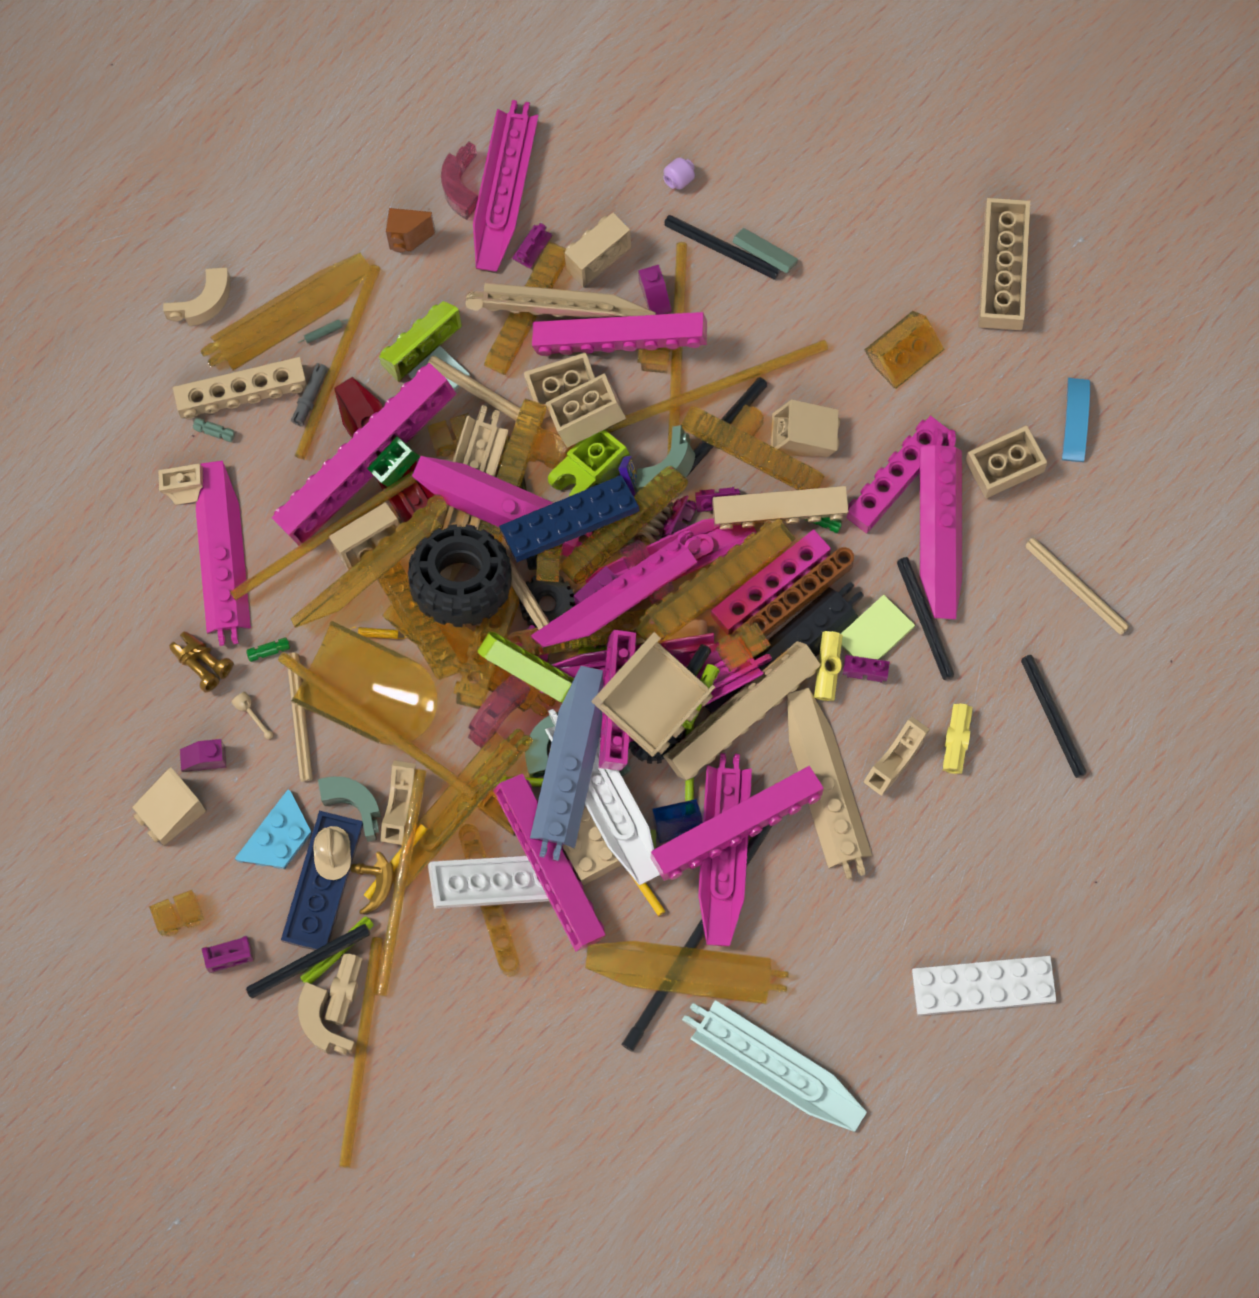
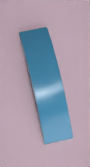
M1068 378L1062 461L1084 462L1089 418L1090 380Z

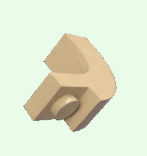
M206 269V285L203 292L196 299L188 302L163 303V312L166 319L171 321L186 319L188 326H195L216 316L224 307L229 297L230 274L228 269Z
M911 716L888 751L872 767L863 783L882 796L915 756L930 729Z
M393 761L389 801L382 821L381 842L404 844L410 824L417 777H415L416 764Z
M306 982L298 1005V1015L303 1031L318 1049L329 1054L332 1046H334V1051L342 1055H346L347 1052L354 1054L357 1047L355 1042L338 1036L324 1027L322 1013L330 994L327 990Z

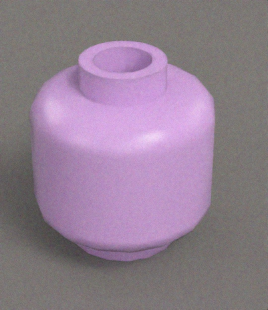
M676 158L664 168L663 179L670 188L683 189L695 178V167L688 159Z

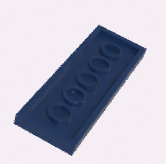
M622 475L499 525V528L516 562H519L635 514L640 510Z
M319 810L281 937L282 942L316 950L329 943L363 828V821ZM330 826L343 829L348 834L350 840V868L346 875L336 880H328L322 877L317 872L314 861L315 837L322 829Z

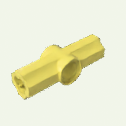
M822 632L818 660L821 665L816 669L817 678L814 698L817 700H835L837 676L842 667L840 653L843 635L838 632ZM826 661L831 664V671L826 669Z
M953 704L950 727L947 729L943 771L951 774H962L965 752L969 745L971 732L969 727L973 707L967 704Z

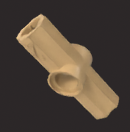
M343 954L337 977H334L331 985V998L325 1015V1021L344 1026L350 1004L356 996L358 988L357 979L363 958L353 954Z

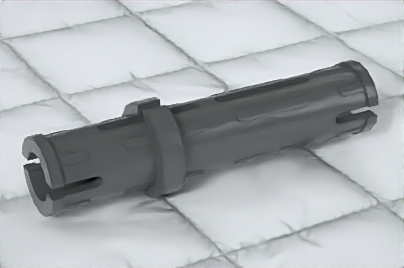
M316 363L305 391L297 401V408L291 418L292 423L298 426L299 423L300 426L304 425L309 411L314 407V400L329 370L327 366Z

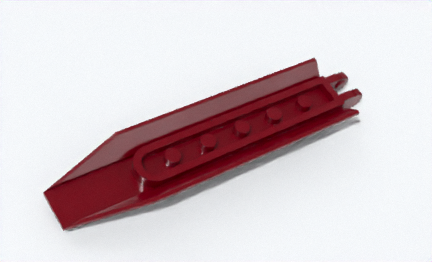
M353 377L334 388L342 423L351 439L359 428H363L369 422L370 417L374 413L379 412L383 408L381 402ZM416 461L391 488L382 484L376 478L406 529L420 526L426 537L429 538L431 531L424 522L432 519L434 522L440 498L412 477L418 462Z

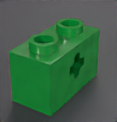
M397 436L367 469L382 484L391 488L420 456Z

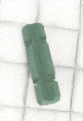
M196 418L193 423L194 430L204 431V434L219 439L223 438V440L232 442L235 437L233 429H225L224 426L209 421L205 422V420Z

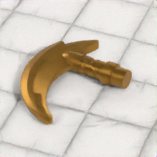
M376 852L377 863L374 866H365L363 863L351 865L352 873L359 875L365 873L376 876V888L373 897L359 911L360 914H366L377 909L386 900L391 890L393 866L392 863H388L381 852Z

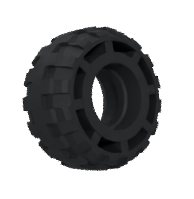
M457 524L448 525L446 529L441 530L438 528L429 534V538L424 537L419 542L409 560L408 580L414 602L418 604L419 610L429 618L433 617L434 621L446 625V623L453 624L454 627H463V624L470 623L474 626L480 624L485 617L490 619L498 612V608L505 604L511 589L512 570L506 548L501 542L494 539V535L484 529L479 531L473 525L466 524L465 527H457ZM456 563H467L479 569V573L475 577L462 582L450 581L440 575L443 569Z

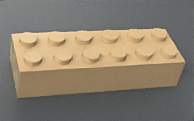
M987 198L984 217L978 327L1022 330L1025 316L1030 201Z

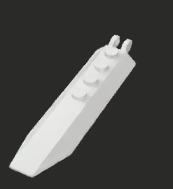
M551 709L548 713L553 724L556 726L558 715L554 709ZM555 727L545 729L551 742ZM600 737L585 805L610 851L634 880L641 885L660 875L650 858L651 851L654 850L650 829L619 771L599 768Z

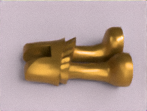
M183 631L179 636L187 645L182 649L175 642H172L169 648L179 663L190 667L201 679L200 689L205 693L210 692L218 686L220 681L197 660H203L221 679L227 677L233 668L234 662L229 658H223L219 661L210 654L212 648L206 647L205 643L199 641L190 633Z

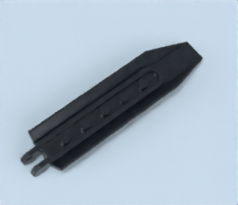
M852 582L846 584L839 592L830 587L827 588L764 643V650L752 656L756 660L766 654L771 655L772 660L758 668L763 671L797 641L807 644L814 656H818L820 654L822 632L833 631L841 634L859 618L853 606L864 597V594L860 591L847 602L843 597L855 586ZM745 685L705 705V707L713 714Z

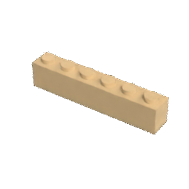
M846 486L713 497L712 499L714 527H720V530L733 529V525L751 528L755 527V523H764V526L777 525L778 521H786V524H796L801 519H808V522H819L824 517H830V520H841L843 516L848 514Z

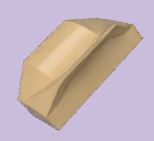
M200 463L158 470L159 491L167 495L175 505L198 501L199 491L203 486V466Z

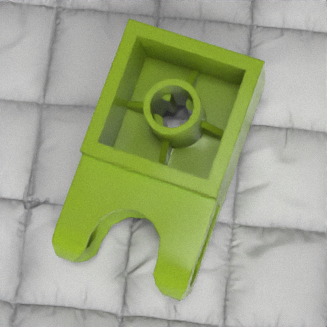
M604 429L572 447L566 453L567 457L550 472L548 483L556 490H562L570 484H576L570 492L569 496H572L615 478L620 474L619 466L623 458L631 455L622 443Z

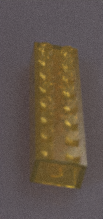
M779 518L773 523L769 520L760 527V531L756 534L753 532L747 536L740 546L736 544L727 552L726 556L718 557L711 563L712 566L708 569L703 568L699 571L692 581H685L679 586L678 591L675 593L670 592L666 595L658 606L656 604L652 605L645 611L646 614L639 619L641 623L636 630L645 641L655 632L660 637L658 643L662 644L777 559L796 538Z

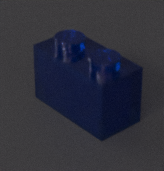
M697 799L652 809L654 828L659 843L671 841L703 823Z

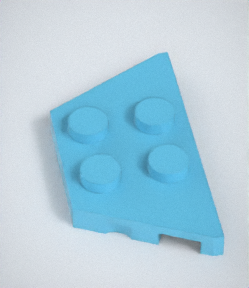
M290 790L285 792L235 857L237 862L285 869L310 837L312 832Z

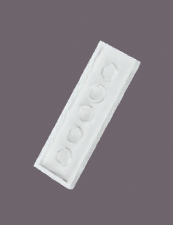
M527 856L433 861L428 864L434 909L549 901Z
M1050 956L912 969L917 1016L1056 1003Z

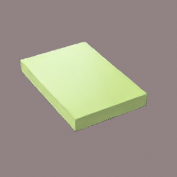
M883 595L841 633L843 635L841 647L850 656L880 660L914 629L915 625Z

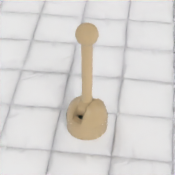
M246 691L237 695L231 702L234 707L239 711H247L264 732V737L271 739L273 733L265 728L250 709V696Z

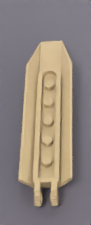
M484 283V292H468L465 301L467 308L474 311L487 308L490 311L509 310L512 313H520L522 311L530 312L534 315L544 313L552 314L555 317L566 315L609 318L656 315L655 312L614 294Z
M482 405L477 420L470 416L466 417L453 462L466 464L494 476L508 430L496 427L500 414L498 410H494L492 413L490 424L484 423L483 420L487 413V406ZM440 500L431 532L438 528L441 530L446 529L448 525L457 524V527H465L466 524L473 525L478 530L481 519L451 507ZM464 563L449 565L441 571L440 575L445 579L453 581Z
M809 688L788 693L789 744L797 769L800 771L810 765L824 788L821 799L812 805L808 803L828 869L841 864L845 877L848 880L852 878L848 862L855 860L860 876L865 875L861 858L871 857L872 853L833 730Z

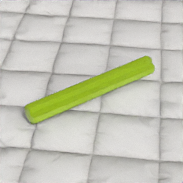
M365 916L349 931L362 924H366L370 930L374 924ZM353 945L310 967L301 975V980L304 983L312 984Z

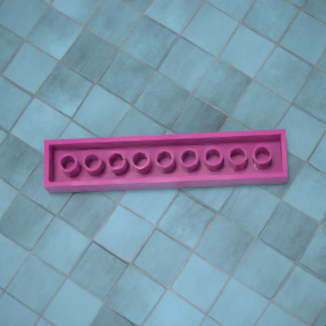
M428 363L426 366H422L417 371L416 376L411 381L403 384L400 392L395 397L389 398L385 406L379 412L374 413L370 417L369 422L363 428H359L348 443L341 445L337 454L331 459L326 460L322 468L316 474L311 475L307 479L306 484L300 490H296L285 505L276 509L271 518L301 548L374 476L367 468L397 436L408 443L456 395L449 381L432 364Z

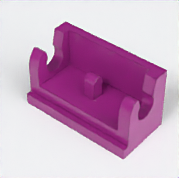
M248 936L202 948L205 967L209 973L254 961Z

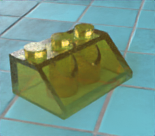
M911 311L864 349L873 367L895 389L945 350L927 316L915 311Z

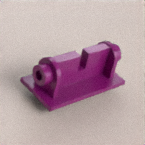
M542 223L534 225L512 259L531 269L553 234L545 231L547 227Z
M720 488L719 493H715V489L695 492L697 512L713 511V497L740 495L739 488Z
M688 495L676 499L674 502V506L671 508L673 513L663 524L664 532L661 537L664 538L688 527V525L682 522V519L689 523L697 509L694 501L688 500L687 502Z
M845 655L843 675H847V678L862 679L863 675H867V680L882 683V681H887L890 661Z

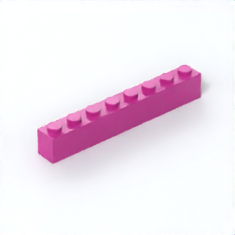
M703 312L533 322L532 347L541 356H550L555 353L570 355L573 352L591 354L594 351L611 353L615 350H656L657 348L664 347L677 349L682 346L698 348L700 345H707V319Z
M809 765L652 850L650 858L664 881L669 878L674 880L683 874L682 871L689 867L694 869L703 863L702 860L708 857H717L723 852L724 848L737 846L746 836L750 835V837L759 834L763 827L779 823L782 820L781 817L787 814H796L807 803L810 805L816 803L821 799L824 788Z
M523 774L499 783L493 791L575 952L599 942L606 935L604 925L597 919L592 902L585 896L584 887L581 881L577 880L573 872L572 863L566 859L563 853V846L557 861L553 860L554 849H556L557 843L548 842L545 857H539L543 840L530 839L539 801L532 792L531 783L525 779Z

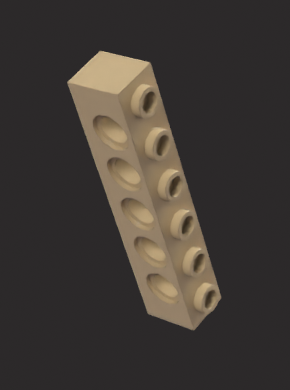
M297 357L173 387V392L181 419H192L203 413L213 414L224 408L234 409L245 403L255 404L266 398L276 399L283 394L300 393L306 388L307 382L301 359ZM282 377L288 378L285 382H278ZM261 382L267 383L264 387H257ZM240 387L246 388L243 392H236ZM224 392L222 397H215L217 393ZM203 397L201 402H194L196 398Z

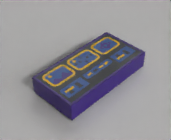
M625 456L619 466V472L637 504H640L642 496L636 488L637 471L632 456Z

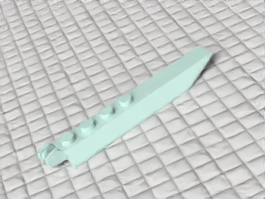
M714 1001L708 1012L692 1003L690 1009L704 1017L701 1024L689 1016L685 1015L682 1021L697 1030L690 1038L692 1041L808 1115L847 1130L856 1131L867 1112L833 1074L718 1001Z

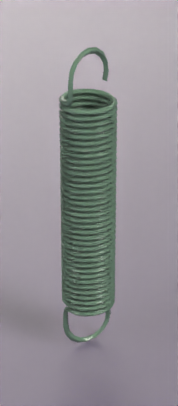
M337 319L305 334L304 340L308 344L342 328L343 324L340 319Z

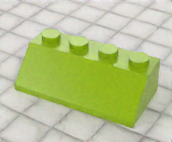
M442 301L439 305L432 306L423 319L419 318L416 320L408 332L400 334L393 345L387 346L382 350L379 356L381 365L399 382L462 327L459 309L445 301Z

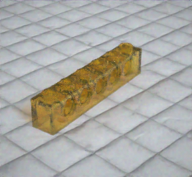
M512 586L509 590L507 601L501 607L503 609H498V612L490 619L483 618L480 626L476 625L473 635L475 642L474 644L470 643L468 647L467 657L469 659L467 663L463 662L460 675H462L461 681H456L453 694H456L457 704L478 710L483 709L497 665L482 657L478 653V649L490 631L507 639L519 606V597Z

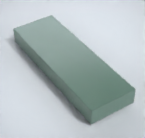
M745 228L738 232L732 241L734 244L785 273H788L798 261L796 257Z

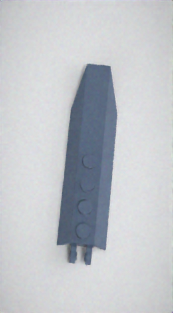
M580 666L559 709L530 839L543 840L539 857H545L548 842L557 843L556 849H554L553 860H559L562 845L565 844L575 849L601 734L602 711L591 701L603 689V670Z

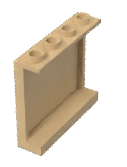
M655 632L591 701L652 757L657 752L662 754L668 748L670 737L673 735L676 738L684 730L682 724L686 719L691 722L699 713L696 708L700 704L705 706L713 697L710 692L715 688L713 685L710 688L705 686L658 643L660 637Z

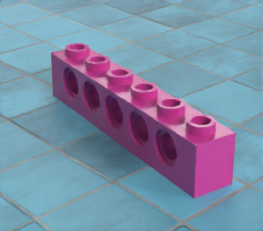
M931 415L926 421L923 419L917 425L916 433L912 437L909 435L903 441L902 449L899 452L895 451L889 457L888 465L885 468L881 467L874 475L875 480L871 484L867 483L860 491L861 496L857 500L853 499L848 504L846 518L867 534L920 474V447L933 445L934 431L937 428L943 431L941 446H944L949 429ZM927 439L930 443L924 445L919 440ZM911 454L914 455L916 459L911 461L908 460L905 456ZM898 470L902 475L894 476L891 472ZM885 486L889 490L887 492H880L878 487ZM871 502L875 507L866 508L864 503Z
M813 529L711 610V617L727 636L731 635L747 620L830 556L831 548ZM809 554L812 559L804 561L801 556ZM793 568L795 573L786 574L784 569ZM775 581L778 583V586L770 588L767 586V583ZM757 594L761 599L759 601H752L749 597ZM735 608H741L744 610V613L736 615L732 611Z
M613 630L608 636L604 687L634 655L636 633ZM602 712L599 768L621 771L628 761L629 735Z

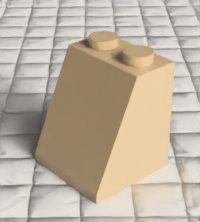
M790 400L772 413L770 454L806 457L830 456L839 447V439L837 438L840 426L839 410Z
M172 767L132 807L136 812L133 817L141 826L146 824L150 829L147 832L155 843L160 841L163 846L206 812L198 798Z

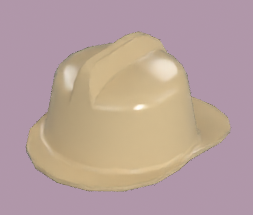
M330 826L322 829L314 840L315 867L317 872L325 879H340L347 874L350 868L349 836L339 827Z

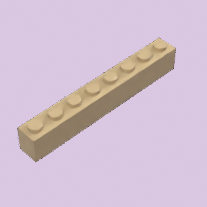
M797 641L762 671L764 675L746 684L663 755V757L677 776L685 780L695 777L699 769L705 764L711 763L721 750L729 748L735 738L745 734L749 730V726L755 721L764 718L770 708L779 705L783 697L795 691L805 678L814 675L816 669L821 664L807 644Z

